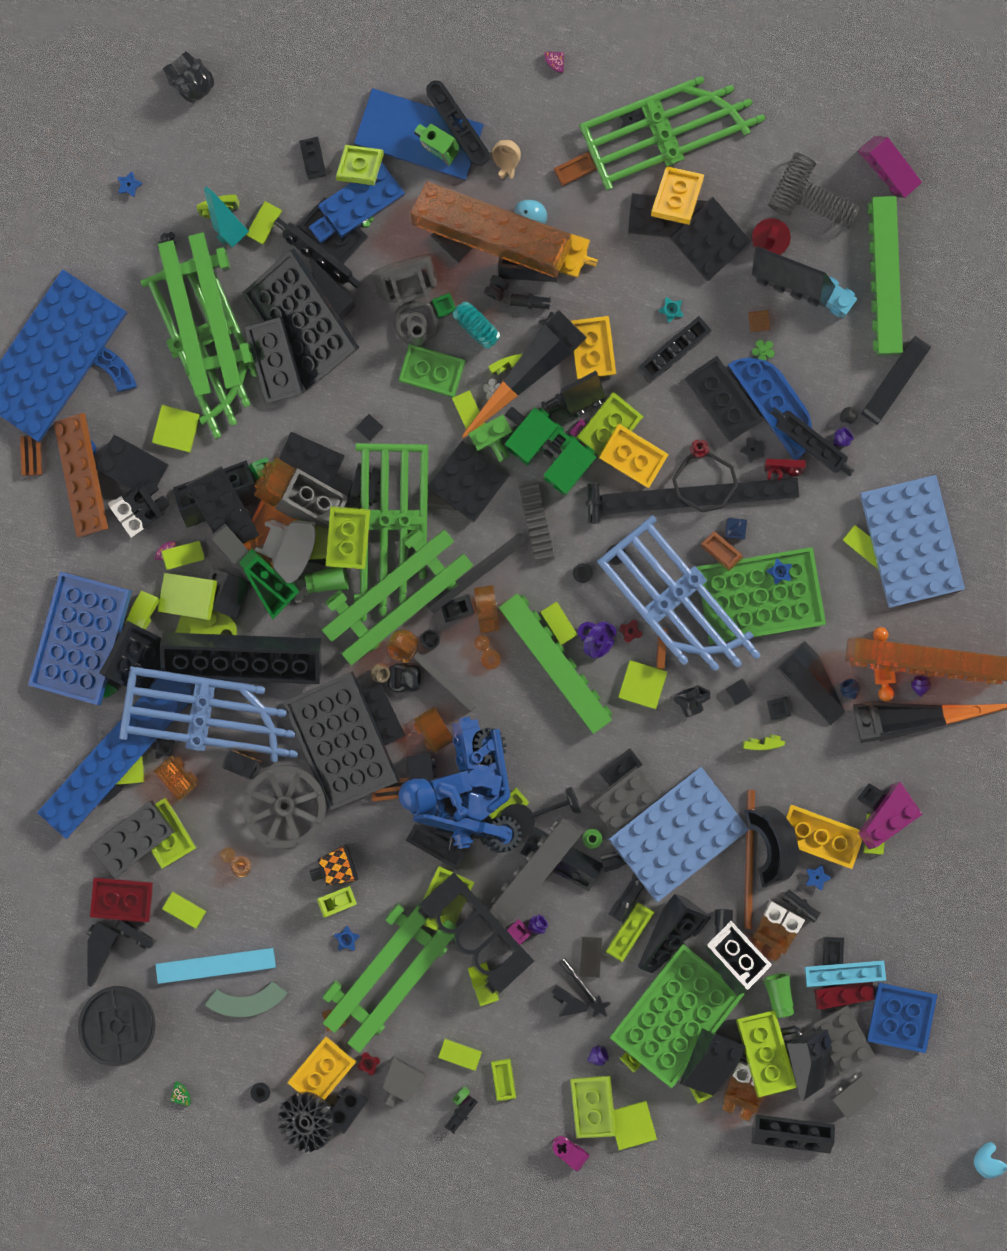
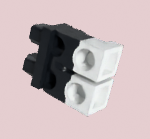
M153 480L144 485L139 483L118 499H113L108 503L110 509L131 538L157 518L163 516L162 511L170 505L163 495L155 501L152 499L151 496L159 491Z

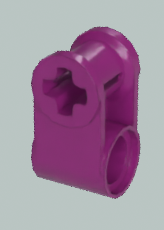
M557 1136L552 1142L555 1155L577 1172L590 1157L584 1149L575 1145L564 1136ZM564 1143L565 1149L561 1148L560 1150H558L557 1145H562Z

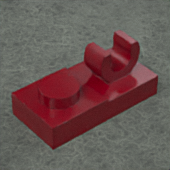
M766 459L764 464V472H768V480H771L772 473H777L778 480L780 481L783 476L782 472L789 473L790 476H799L804 473L806 468V460Z

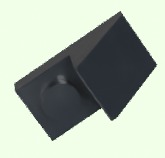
M555 984L551 990L554 994L553 998L562 1004L564 1001L567 1002L559 1017L588 1011L589 1006Z

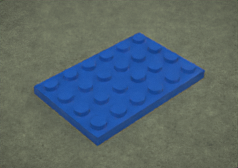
M60 571L28 686L101 706L108 678L102 676L99 672L121 633L132 591Z

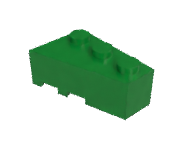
M253 548L239 562L272 620L299 593L294 583H287L273 569V565Z

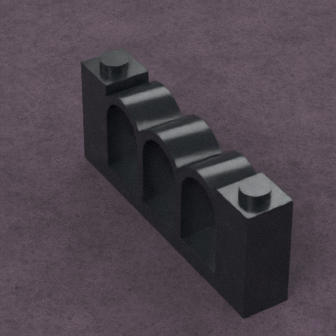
M452 873L417 906L419 908L418 913L425 920L428 918L431 921L434 918L435 925L439 931L448 935L454 934L453 943L457 951L464 955H473L472 965L480 975L488 976L484 979L487 983L485 987L492 994H500L534 962L530 955L455 873ZM460 894L475 913L458 928L448 929L441 923V912ZM479 915L494 933L477 949L467 950L460 944V932ZM498 936L511 950L512 954L495 970H484L478 963L479 953Z

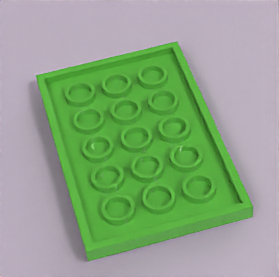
M813 547L745 558L730 571L720 563L696 567L707 580L703 586L743 634L750 631L754 637L826 625ZM776 559H779L783 564H792L789 570L790 581L781 580L778 584H774V576L769 574L767 570L774 567ZM701 596L704 617L725 642L737 639ZM707 633L709 645L716 644Z
M682 944L609 1038L668 1087L673 1088L685 1072L702 1028L716 1032L744 996V993L737 996L716 970Z

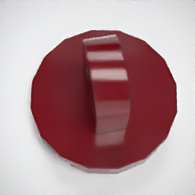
M768 218L756 225L752 232L751 240L755 249L758 246L782 255L790 245L791 234L784 222L779 219Z

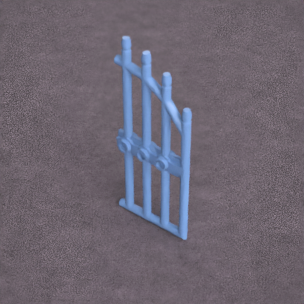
M653 515L596 561L683 665L688 662V659L682 654V651L700 655L714 671L719 669V666L710 654L724 653L737 668L742 663L732 649L743 645L756 660L761 656L749 641L754 637L750 631L743 634L703 586L707 582L703 574L695 566L689 569L653 526L657 521ZM646 530L684 574L676 582H674L639 540L638 537ZM631 542L668 585L669 588L663 593L659 594L623 551ZM616 555L654 599L646 607L642 605L608 564ZM697 590L737 639L726 644L688 597ZM680 603H683L717 646L703 647L673 609ZM667 615L691 645L672 641L658 622Z
M130 666L119 735L120 739L126 740L128 734L186 742L185 748L191 750L205 751L206 745L270 754V761L277 762L278 756H289L290 758H297L298 752L295 750L282 749L277 746V736L294 738L295 731L275 728L269 715L286 717L287 711L265 707L252 694L254 692L264 694V687ZM138 675L195 684L194 695L135 687L136 677ZM215 687L240 691L251 704L213 699ZM134 695L192 703L191 714L186 715L133 707ZM212 707L259 713L265 726L210 718ZM133 714L189 723L188 733L181 734L129 726L130 716ZM209 726L267 734L269 735L270 747L208 738Z

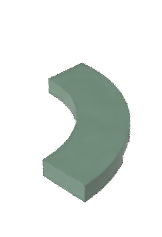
M273 981L262 991L246 997L228 995L216 989L205 1006L226 1016L249 1017L273 1008L288 992Z

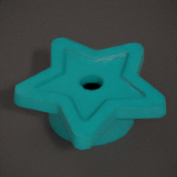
M666 297L665 306L658 311L666 315L668 322H671L674 317H683V313L680 310L682 300L672 301Z

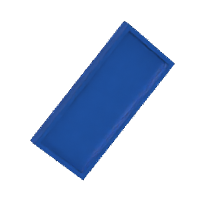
M372 88L354 145L381 149L384 155L466 181L472 162L459 143L460 152L449 166L422 146L420 138L414 134L419 124L426 128L433 124L454 137L435 108ZM451 115L454 120L453 126H458L461 132H463L462 120L458 121L454 115ZM467 119L480 137L484 124Z

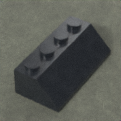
M758 246L756 247L752 275L756 278L758 284L764 287L770 285L779 293L788 292L791 297L797 300H801V298L806 299L809 304L818 307V305L826 306L835 288V284L825 272Z
M247 460L224 468L244 507L261 501ZM189 482L173 487L179 512L186 527L189 528L206 520L187 487Z

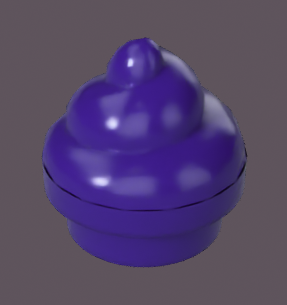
M843 427L835 431L833 445L835 447H848L854 437L847 428Z
M915 676L911 682L912 689L920 697L930 690V678Z
M542 915L533 916L529 919L528 929L533 934H543L546 932L548 923Z
M595 1046L589 1053L587 1060L590 1063L602 1066L609 1060L608 1052L604 1046Z

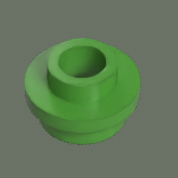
M589 829L583 834V843L586 847L595 849L601 845L602 835L596 829ZM591 835L596 836L594 843L589 841Z

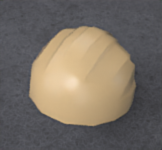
M500 140L491 151L492 158L496 165L501 168L498 173L500 178L503 179L508 174L509 178L512 179L514 178L515 168L521 158V151L519 146L513 141Z

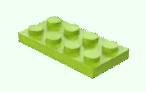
M775 1011L737 1019L736 1023L741 1041L746 1046L744 1051L757 1097L761 1098L796 1089L797 1085Z

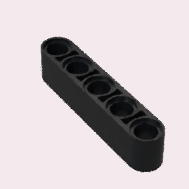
M917 336L913 337L861 415L874 424H879L930 350L931 346Z

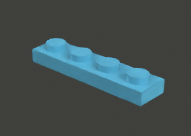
M884 961L804 967L806 987L886 981Z

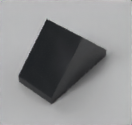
M469 594L453 599L441 608L445 623L475 614Z

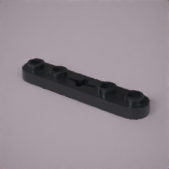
M438 80L431 81L426 87V94L470 161L476 166L485 165L489 160L488 149L445 85ZM451 115H454L458 121L462 120L463 132H461L458 126H453L454 120Z

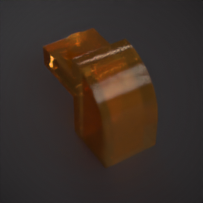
M493 585L474 588L480 633L499 631Z

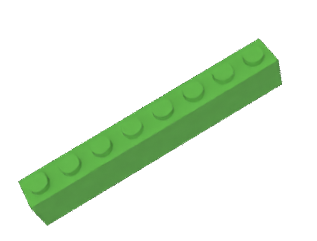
M896 196L872 197L870 203H867L868 215L871 214V222H868V234L872 236V242H869V253H872L869 269L870 273H873L870 291L874 292V300H871V311L875 312V320H872V331H875L876 339H873V351H876V356L901 355L903 347Z
M517 593L498 607L592 734L596 733L612 721L610 717L613 715L606 705L602 707L598 701L601 699L594 689L590 691L587 687L589 682L583 674L578 675L575 671V668H577L576 664L571 658L566 659L563 655L565 652L564 648L559 642L554 643L551 639L554 636L547 626L542 627L539 623L542 620L535 610L531 612L527 607L530 604L524 595L519 596Z

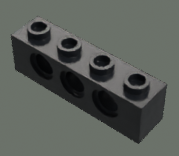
M698 316L638 367V371L651 384L710 335L712 330Z
M756 1114L752 1125L751 1144L830 1154L835 1143L834 1124Z

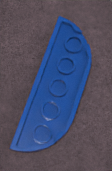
M741 358L729 363L727 366L793 460L799 459L806 450L775 427L778 419L769 414L773 407H776L781 413L789 410L812 428L808 410L779 369L765 360Z

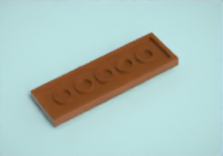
M79 413L54 422L55 433L76 537H84L107 530L108 525L85 413Z

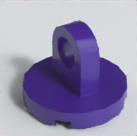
M592 622L582 623L577 633L584 642L585 654L592 659H596V657L601 658L608 653L614 644L612 639L616 636L615 627L609 622H600L597 625ZM591 629L588 635H583L586 630Z

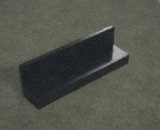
M534 827L520 854L527 856L531 850L535 852L539 847L537 845L543 835L547 837L549 834ZM571 847L552 871L590 891L603 864Z

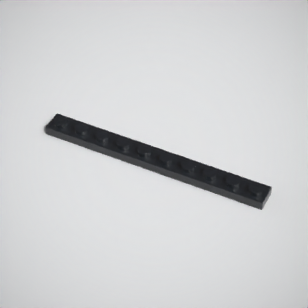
M798 478L781 479V481L775 479L740 482L726 504L799 498ZM734 483L681 487L678 489L680 496L698 506L720 505L734 486ZM674 488L602 494L603 514L691 507L677 498Z

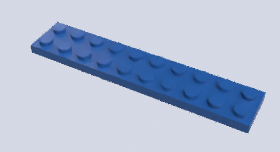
M157 679L149 689L193 696L195 686L191 683ZM142 696L133 707L181 713L189 703ZM131 714L129 726L165 731L174 720ZM121 719L41 807L37 814L65 839H68L158 738L128 734L126 740L120 739Z

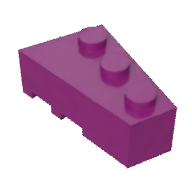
M874 136L857 151L877 173L879 178L887 184L892 195L896 197L906 198L922 183L888 137Z
M901 781L891 785L885 798L858 832L868 849L880 846L923 815Z

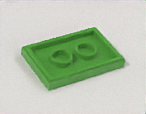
M409 343L398 382L453 398L456 395L466 360Z

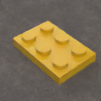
M666 167L651 216L690 225L704 181V175Z
M609 316L571 320L587 337L574 350L577 380L594 371H597L599 377L616 375Z
M617 424L598 458L646 488H649L669 454L622 425Z
M325 1036L287 1083L298 1092H312L325 1100L356 1061Z

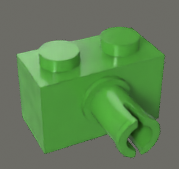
M504 415L468 433L477 452L492 447L499 462L504 461L501 453L505 459L510 457L502 441L512 435L513 431Z

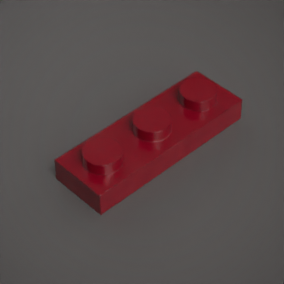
M873 982L834 985L814 989L816 1007L819 1010L875 1000Z

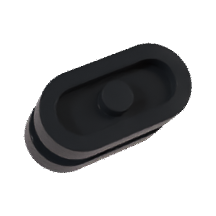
M361 463L357 464L348 500L355 503L358 497L361 498ZM373 467L372 472H369V506H372V503H377L379 492H376L377 484L381 485V468Z

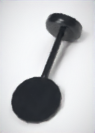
M571 786L565 790L566 801L534 813L523 804H511L503 810L501 816L511 817V820H516L515 825L520 826L518 832H522V835H518V837L524 838L534 828V817L570 805L574 814L581 813V809Z

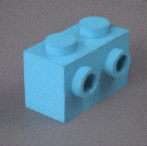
M829 277L835 284V288L826 307L835 316L844 318L857 298L854 297V292L848 288L844 290L839 286V282L836 279Z

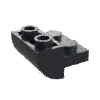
M212 568L208 580L217 581L212 610L238 619L251 582Z

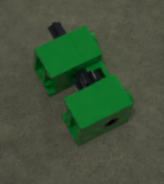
M511 406L505 416L515 423L518 428L505 443V448L526 466L532 462L541 449L545 451L543 455L549 460L555 459L554 463L543 475V479L566 497L595 462L596 452L588 445L582 446L574 436H568L564 433V429L558 423L550 420L549 414L544 409L539 408L538 410L534 407L529 415L525 417Z

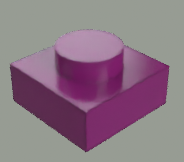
M519 919L507 929L520 945L532 934Z

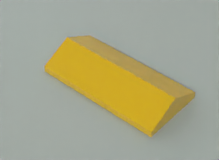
M790 805L786 818L795 829L799 850L853 869L862 843V839L858 834L860 830Z

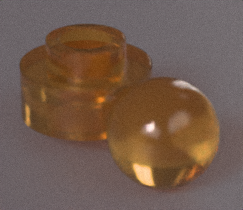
M477 636L474 640V645L476 649L483 652L481 655L482 665L487 669L497 668L501 662L499 653L494 649H489L490 641L487 636ZM489 656H493L495 658L493 663H489L487 661V658Z
M225 847L221 850V860L225 863H231V870L235 876L245 877L250 873L251 862L247 857H236L235 851L230 847Z

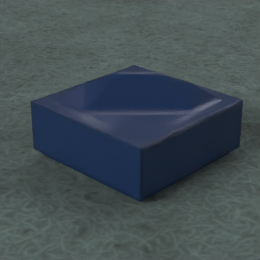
M727 518L725 538L745 540L747 520Z

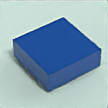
M325 216L309 226V229L320 244L336 233V230Z

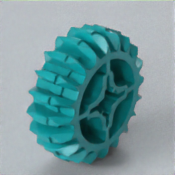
M463 302L455 308L453 317L476 342L486 349L497 343V340L500 338L498 331L481 312L469 302Z

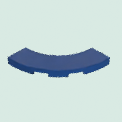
M104 347L93 364L101 367L111 376L118 392L137 388L134 376L125 362L114 352Z

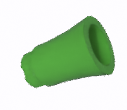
M330 567L305 575L306 587L309 593L349 590L346 568Z
M777 973L763 978L762 980L767 989L772 1010L775 1011L777 1018L793 1015L794 1010L792 1006L794 1005L790 988V974Z

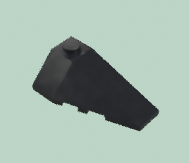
M674 894L659 916L638 967L650 973L656 971L670 959V953L684 944V941L691 935L695 937L711 919V916L687 898Z

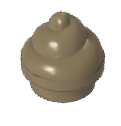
M378 663L371 668L370 675L373 681L382 683L389 679L390 671L385 664Z

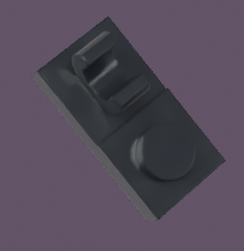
M313 137L300 140L299 143L307 179L327 176L319 138Z

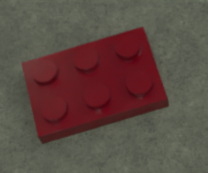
M94 877L90 917L150 922L153 882Z

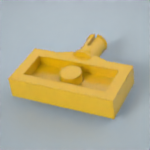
M571 234L559 269L560 273L578 278L580 270L585 264L597 266L598 259L587 256L590 244L589 239Z

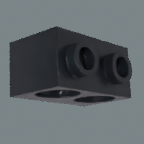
M350 1085L347 1089L342 1088L336 1096L339 1099L335 1105L331 1103L329 1106L333 1116L336 1112L344 1114L345 1119L343 1121H337L334 1118L335 1128L345 1134L368 1101V1098ZM349 1095L354 1096L356 1103L349 1105L346 1103L345 1098Z

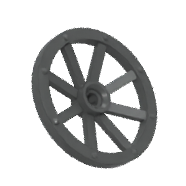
M291 765L273 766L256 775L249 783L242 803L243 817L250 832L261 842L276 848H292L310 840L320 829L326 811L325 796L318 781L307 771ZM274 774H295L286 795H283ZM269 777L278 798L254 791V789L263 779ZM300 777L306 780L314 789L311 793L294 799L291 798ZM251 796L274 805L253 816L250 814ZM317 797L319 803L318 816L316 817L294 805ZM286 802L288 804L287 809L280 806L281 803ZM277 813L268 836L262 833L254 824L257 820ZM291 813H295L313 822V826L305 834L299 836ZM283 816L287 819L294 839H274Z

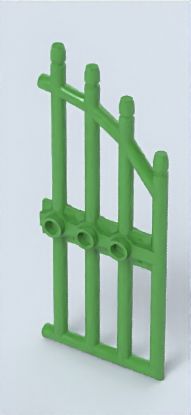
M703 76L694 78V80L691 79L579 124V127L606 191L613 189L611 182L661 162H665L666 167L685 160L684 153L736 132L742 131L744 136L751 133L749 127L763 122L765 116L762 114L744 121L737 111L753 104L752 100L746 99L743 102L731 105L720 97L734 91L733 85L709 92L695 88V85H700L704 82ZM680 92L698 96L696 99L664 111L660 101ZM709 101L722 108L673 129L668 120L669 117ZM642 108L646 119L596 139L592 138L589 131L590 128ZM729 114L736 122L733 126L683 146H679L675 137ZM644 127H650L653 137L600 157L597 146ZM657 144L660 155L613 174H607L604 164Z
M213 269L229 335L234 334L240 348L239 344L246 342L215 269ZM159 272L140 282L143 288L146 286L150 287L171 336L170 339L166 340L169 350L174 359L180 357L185 369L184 365L187 364L181 336L177 333L156 282L163 280L162 273ZM194 274L188 276V279L207 321L206 324L196 327L195 325L202 357L207 358L209 355L205 345L214 342L202 290ZM244 362L240 363L238 372L242 385L232 387L227 396L215 370L207 372L220 404L210 410L205 396H198L197 400L204 414L199 420L202 425L208 423L215 439L221 438V434L217 429L218 426L214 417L222 411L228 417L227 420L231 426L237 424L230 407L237 393L239 398H241L242 405L245 408L250 406V401L243 387V381L247 367L250 369V374L253 378L258 376L255 363L250 366H246ZM189 375L188 378H189V381H190V383H191V385H192L191 377H190V375Z
M355 444V451H361V509H369V451L381 452L380 510H370L369 530H380L379 582L387 576L388 530H400L399 565L407 560V546L401 539L407 535L408 530H413L417 527L424 535L422 540L425 544L427 543L428 444ZM389 452H401L400 510H388ZM409 452H420V510H408ZM368 543L365 569H360V594L353 595V602L362 597L368 589ZM427 565L419 570V579H426ZM407 581L399 587L400 604L407 599ZM387 597L379 603L380 615H386ZM367 614L360 618V620L366 621Z

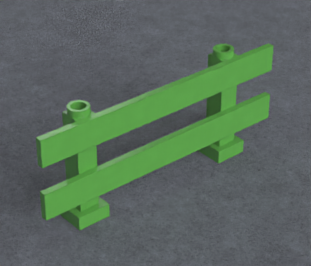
M204 232L188 236L194 260L179 264L173 240L158 244L164 269H161L163 280H167L187 360V364L184 365L187 376L190 375L195 397L211 393L206 372L221 368L225 387L229 389L242 385L237 364L243 362L246 366L254 364L248 343L239 344L240 349L233 351L213 269L217 268L228 271L231 270L227 251L224 247L216 249L217 254L209 255ZM198 274L217 350V355L207 358L202 357L183 277Z
M417 527L401 540L409 549L413 547L416 552L351 606H348L345 602L347 597L341 590L325 601L331 611L336 609L340 614L321 629L330 641H334L349 627L359 637L358 640L341 653L351 666L367 652L376 650L383 639L444 589L453 587L456 584L455 580L474 566L464 553L446 568L437 559L436 556L454 542L445 529L426 544L422 540L424 535ZM425 565H428L436 576L368 630L360 618Z
M397 903L385 920L391 925L395 922L400 928L347 993H344L340 989L342 984L335 980L323 994V999L328 1003L331 1000L337 1003V1006L323 1022L331 1031L335 1033L349 1015H352L362 1023L347 1042L359 1053L375 1034L379 1035L385 1028L384 1022L437 957L441 958L446 953V946L454 936V934H444L439 930L432 936L421 926L426 920L418 913V907L408 917L403 913L404 907ZM448 919L443 924L448 929L458 928ZM412 937H414L425 947L372 1013H369L359 1003Z

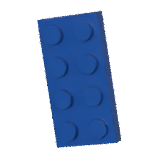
M381 162L375 186L350 183L320 203L318 208L342 238L402 198L405 192Z

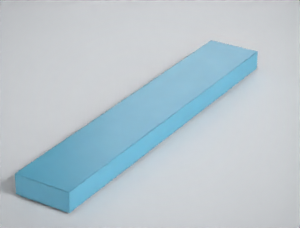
M274 948L156 963L155 965L157 981L160 984L276 968Z

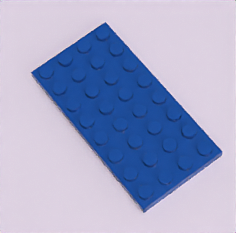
M62 269L0 361V416L40 443L128 312Z

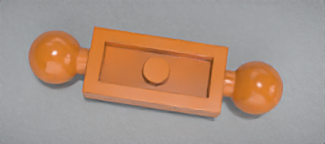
M878 627L873 632V638L878 645L871 646L875 685L881 684L882 686L878 692L879 698L887 702L894 697V691L889 684L896 683L892 644L885 643L889 636L887 629Z

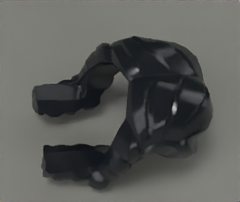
M185 51L179 58L182 63L189 67L187 71L178 75L172 64L163 67V70L167 75L169 85L175 87L183 99L194 103L209 94L214 86V78L212 72L203 65L201 59H195Z

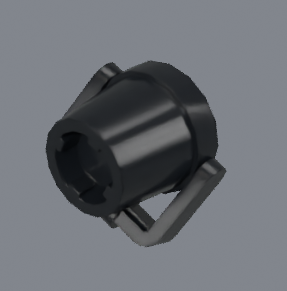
M699 685L674 695V702L680 705L685 717L701 713L704 710L702 704L710 699V691Z

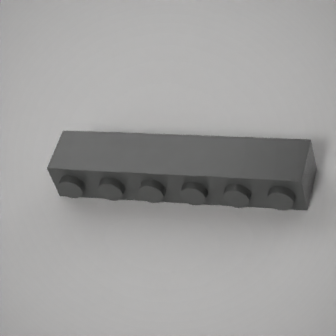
M564 818L559 822L555 821L549 828L550 834L547 837L543 835L537 843L539 846L537 850L529 852L524 859L527 861L524 866L521 867L519 865L512 874L515 877L511 882L507 880L500 889L503 892L499 897L495 895L489 902L491 914L506 927L579 839L581 832Z

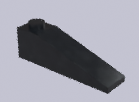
M804 641L776 669L832 725L845 710L819 655Z

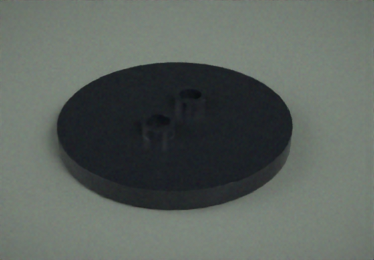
M124 986L107 987L94 994L83 1007L78 1022V1035L83 1049L93 1060L107 1066H124L139 1059L149 1048L155 1033V1015L150 1003L138 991Z

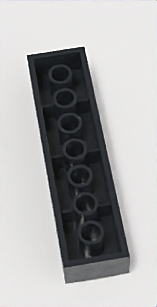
M163 632L160 642L161 671L224 681L320 685L322 672L321 638Z

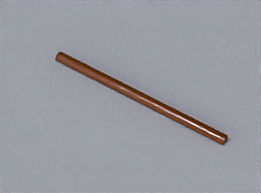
M747 790V810L755 808V790ZM754 830L746 832L744 929H752Z

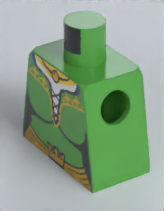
M419 124L414 131V134L420 138L422 146L449 166L460 152L456 139L433 124H430L427 128Z

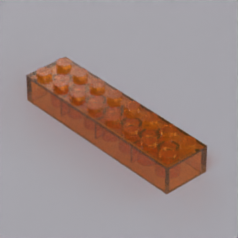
M426 181L410 213L412 225L555 278L572 246L570 233Z
M857 637L847 639L845 662H850L852 667L862 668L870 665V669L886 670V667H889L891 672L901 673L909 670L908 674L925 675V672H928L930 677H945L947 675V679L964 680V677H966V681L983 682L986 680L985 684L1003 685V681H1007V657Z

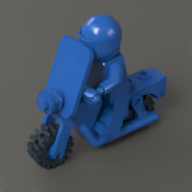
M470 717L459 718V722L452 724L453 744L456 748V763L459 766V773L431 781L426 779L407 780L399 790V801L405 809L409 810L413 815H417L413 816L414 822L454 832L452 838L455 839V843L453 845H458V849L470 847L469 843H473L470 835L475 834L484 837L483 840L488 842L485 845L491 847V851H496V853L512 851L514 847L519 845L517 842L521 841L518 835H522L521 831L518 832L520 826L515 825L516 820H511V817L501 816L489 820L488 823L479 822L510 798L504 753H506L504 747H507V743L503 744V741L506 739L501 737L500 729L485 728L480 730L478 719L471 720ZM450 797L453 806H456L457 811L454 812V816L445 811L444 798ZM434 807L436 810H439L438 816L422 814L432 811Z

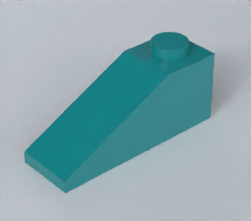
M206 186L204 193L213 229L218 233L216 238L223 245L227 243L233 248L249 231L219 197Z

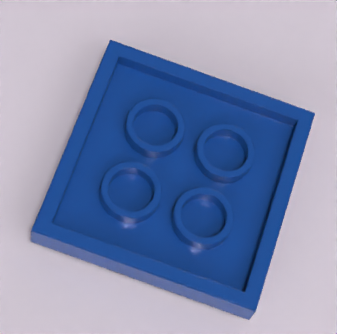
M878 982L867 1041L926 1053L937 994Z

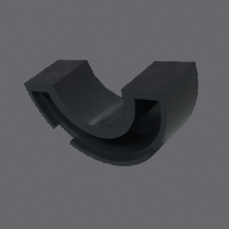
M759 806L745 810L749 830L758 832L764 839L767 847L766 862L762 867L758 868L762 888L788 880L796 869L800 853L794 827L774 807Z

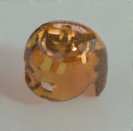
M396 630L391 635L387 644L390 657L399 662H410L417 651L418 639L415 634L408 630Z

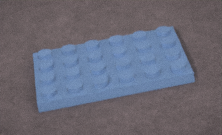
M936 475L860 493L888 608L965 589Z
M699 767L608 840L653 899L659 902L746 833L749 828L703 768Z

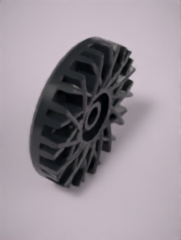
M303 1091L290 1096L281 1104L280 1109L282 1111L277 1116L279 1117L278 1121H281L282 1125L278 1129L282 1130L281 1134H286L287 1137L284 1141L289 1140V1145L292 1143L295 1145L293 1149L298 1148V1151L304 1149L305 1153L308 1151L312 1152L322 1148L330 1141L334 1133L335 1122L332 1110L323 1098L315 1093Z

